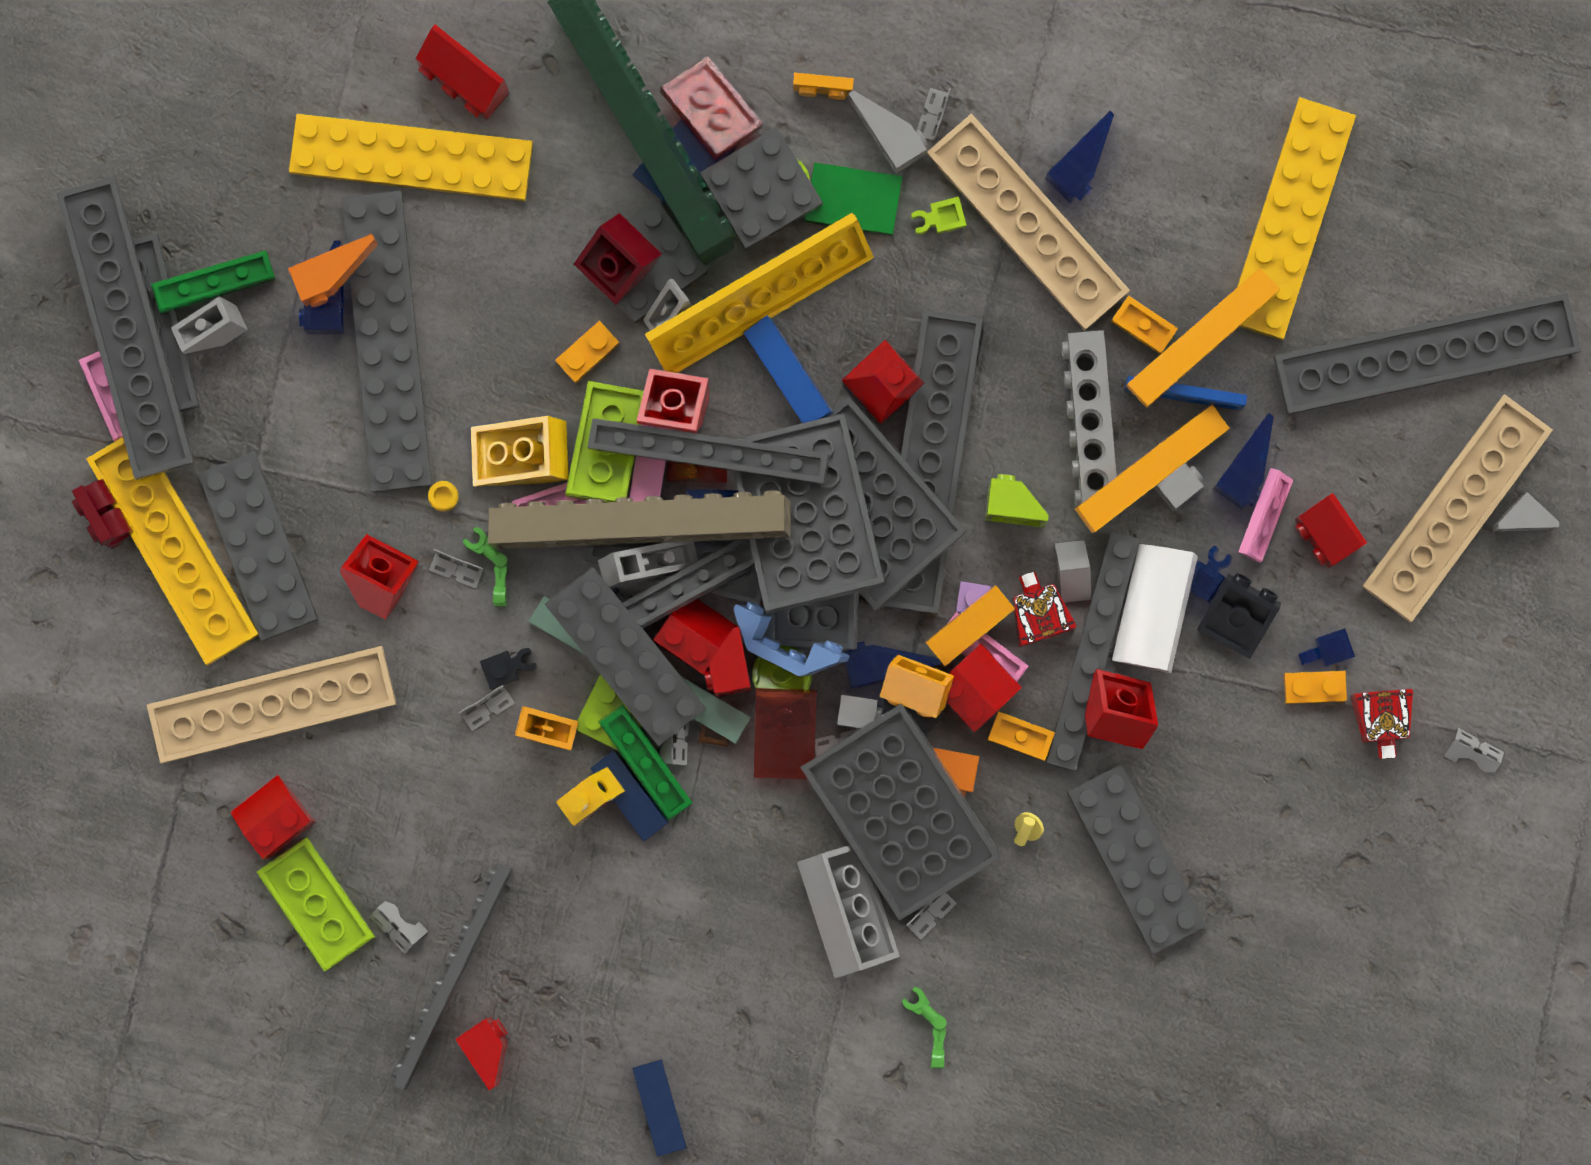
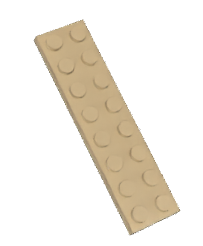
M972 113L927 151L926 155L1084 331L1130 292L1129 288Z
M1504 394L1361 587L1405 620L1412 622L1553 429Z
M383 646L147 704L159 761L161 764L395 706L397 703Z

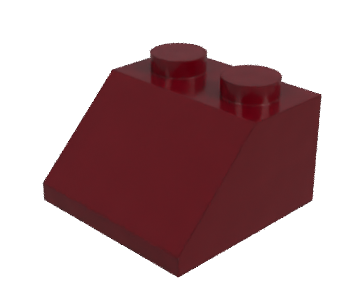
M618 213L597 229L573 265L617 305L650 272L662 253L627 219Z

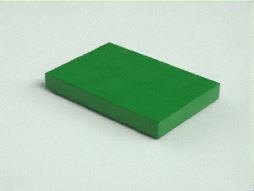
M814 162L811 184L821 198L823 205L805 215V222L830 226L853 213L858 219L863 232L893 236L902 176Z

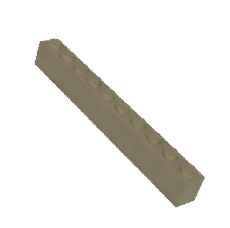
M765 491L763 496H752L748 492L734 493L733 497L723 498L721 494L711 493L705 494L704 498L692 499L690 495H676L674 500H663L659 496L645 497V501L633 502L632 498L623 497L616 498L613 503H604V500L588 499L586 504H575L574 501L560 500L557 501V505L546 506L544 502H529L528 506L517 507V504L500 503L499 508H489L488 544L496 550L791 537V501L785 495H782L780 491Z

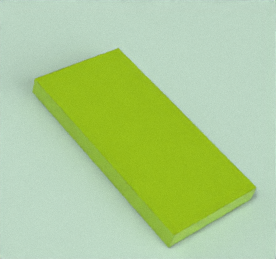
M588 381L565 493L566 497L585 501L588 499L604 500V503H613L616 498H627L635 456L591 450L587 446L592 418L641 425L637 424L636 420L643 390Z
M308 837L256 872L324 972L376 937Z

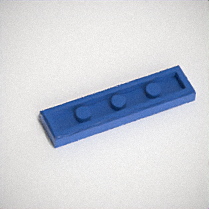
M765 316L744 332V335L802 423L826 418L833 413L770 316Z
M1128 376L1125 380V392L1132 393L1126 386L1134 378L1133 376ZM1176 383L1159 397L1208 406L1213 404L1214 407L1239 411L1246 406L1247 395Z

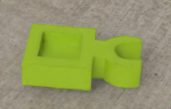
M959 197L931 203L930 213L918 210L911 214L912 220L921 218L925 222L923 227L915 229L916 235H923L928 232L930 227L934 226L937 234L966 227Z

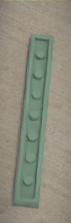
M543 596L529 623L584 654L545 606V603L550 599ZM683 678L706 707L694 720L737 744L751 717Z

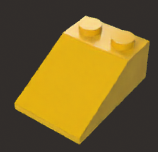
M542 416L471 427L474 487L545 484L568 480L567 421L551 416Z

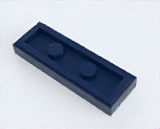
M613 750L590 768L594 774L606 767L610 769L625 790V792L614 799V802L643 841H646L669 823L617 750Z
M662 1059L633 1067V1073L657 1157L686 1149V1142Z

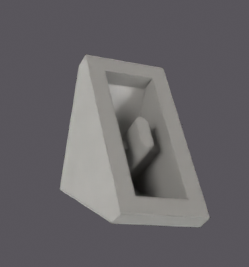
M673 279L667 281L643 319V322L650 331L692 307L689 299Z
M1527 492L1521 495L1493 525V532L1553 531L1559 528V521Z
M1085 541L1055 543L1060 596L1064 603L1092 600L1090 563Z

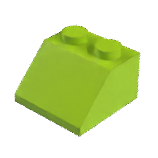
M998 474L996 479L991 478L988 487L985 521L1041 528L1046 526L1049 515L1023 482L1015 481L1016 476Z

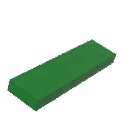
M264 250L152 283L151 289L159 313L162 314L274 281L275 275L267 251Z
M623 704L598 721L667 820H670L693 803Z

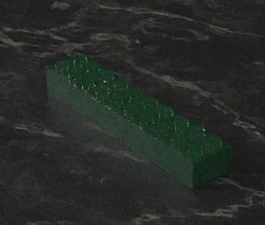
M595 0L547 1L703 264L707 265L734 249L735 245L732 239L736 235L725 216L721 218L717 216L721 212L717 202L709 190L705 193L702 191L706 187L702 177L694 165L687 166V163L691 162L687 152L679 139L675 142L672 141V138L676 136L664 114L658 117L657 113L661 112L657 102L649 89L643 92L642 88L646 87L642 77L634 64L627 65L631 60L619 39L612 40L616 35L604 14L597 15L601 12Z

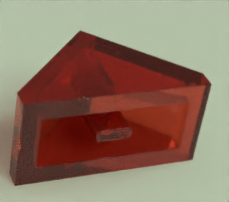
M667 461V482L727 483V470Z

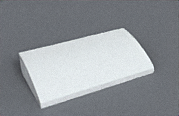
M1138 545L1113 653V662L1166 673L1172 672L1198 558L1195 553L1152 545Z

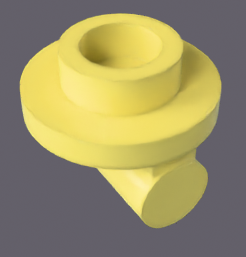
M1021 813L1015 819V829L1018 833L1014 842L1018 846H1025L1027 840L1035 841L1039 839L1044 831L1041 820L1032 813Z

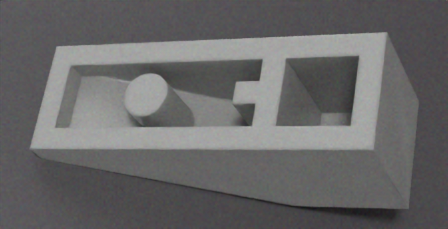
M853 90L848 93V101L895 174L926 156L927 149L925 146L928 145V142L919 129L915 131L911 124Z
M693 541L665 542L613 552L599 559L598 563L603 580L610 588H615L677 573L698 562V557Z

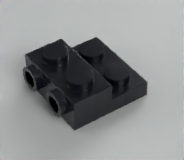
M1228 573L1197 630L1250 659L1278 613L1281 603L1277 601L1278 595L1267 588H1262L1259 591L1250 586L1252 581L1240 573L1232 576Z

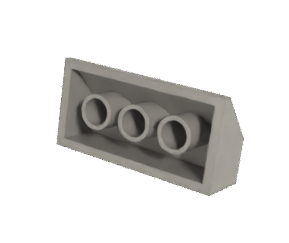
M851 845L797 862L834 978L858 972L900 957L877 885Z

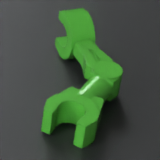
M475 527L473 531L480 536L479 542L472 544L465 538L463 543L468 550L481 556L482 554L485 555L495 565L496 579L493 590V604L495 607H507L506 576L508 573V559L488 544V537L482 529Z
M914 987L912 991L917 994L919 998L918 1003L910 1004L905 998L901 1003L907 1010L917 1015L921 1014L934 1027L932 1031L934 1042L931 1068L943 1069L946 1019L929 1006L930 1002L923 991Z

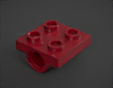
M104 479L97 480L87 486L81 485L72 490L75 497L72 500V504L77 513L89 521L90 525L86 528L95 543L99 542L101 546L105 545L114 549L123 544L122 541L133 533L120 508L112 509L117 505V502Z

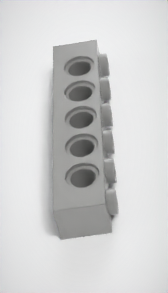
M1104 330L1068 333L1066 342H1061L1062 359H1068L1069 371H1064L1065 389H1070L1071 401H1066L1067 418L1073 419L1074 427L1073 431H1069L1070 449L1075 448L1076 460L1071 461L1072 477L1078 478L1079 490H1074L1075 508L1098 491L1088 487L1087 478L1089 476L1096 475L1100 477L1103 486L1117 476ZM1080 357L1090 359L1092 369L1089 371L1080 370L1076 360ZM1085 386L1092 388L1095 392V398L1090 401L1083 400L1079 395V389ZM1086 416L1095 418L1098 424L1097 428L1092 431L1086 430L1082 426V418ZM1087 446L1097 447L1100 451V458L1089 460L1084 454V449Z

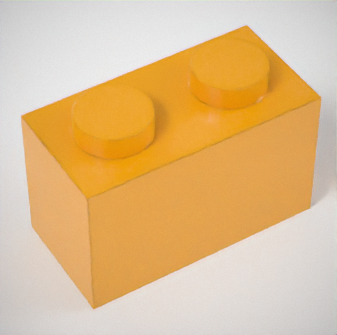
M897 655L888 666L880 697L887 699L894 706L902 703L903 706L916 710V713L923 717L937 718L945 708L954 676Z

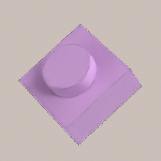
M961 581L956 612H963L990 590L991 586Z

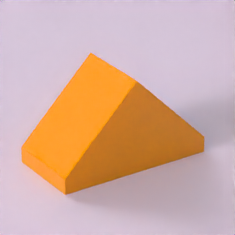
M522 706L515 736L571 751L579 721Z

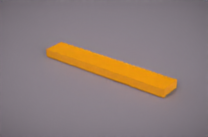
M1259 268L1134 377L1126 387L1148 408L1279 293V287Z
M1213 404L1208 406L1075 508V511L1090 532H1096L1230 428Z

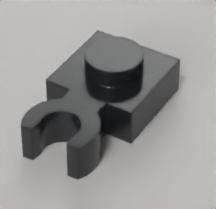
M530 648L521 649L514 658H511L509 651H505L480 661L490 690L519 680L516 672L518 670L529 672L537 668L536 663L524 665L522 662L523 656L532 652Z

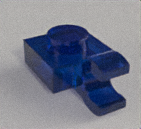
M1345 628L1316 638V648L1298 654L1302 665L1322 659L1325 667L1355 657Z

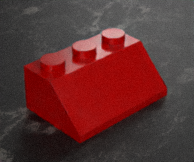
M436 24L433 25L415 58L418 66H420L418 71L429 81L435 78L443 85L441 90L451 99L460 98L466 103L464 105L465 110L472 116L478 118L481 115L484 119L488 120L509 95L505 80Z

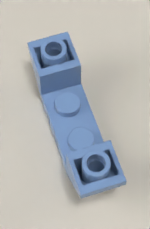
M750 601L747 604H736L734 607V613L747 650L798 676H810L847 662L850 657L841 652L842 646L826 640L825 643H814L808 658L803 653L793 649L787 652L779 648L780 642L764 636L772 618L763 613L765 608Z

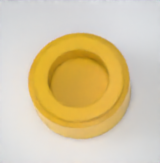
M439 481L429 489L428 500L436 510L447 512L457 505L459 493L452 483Z

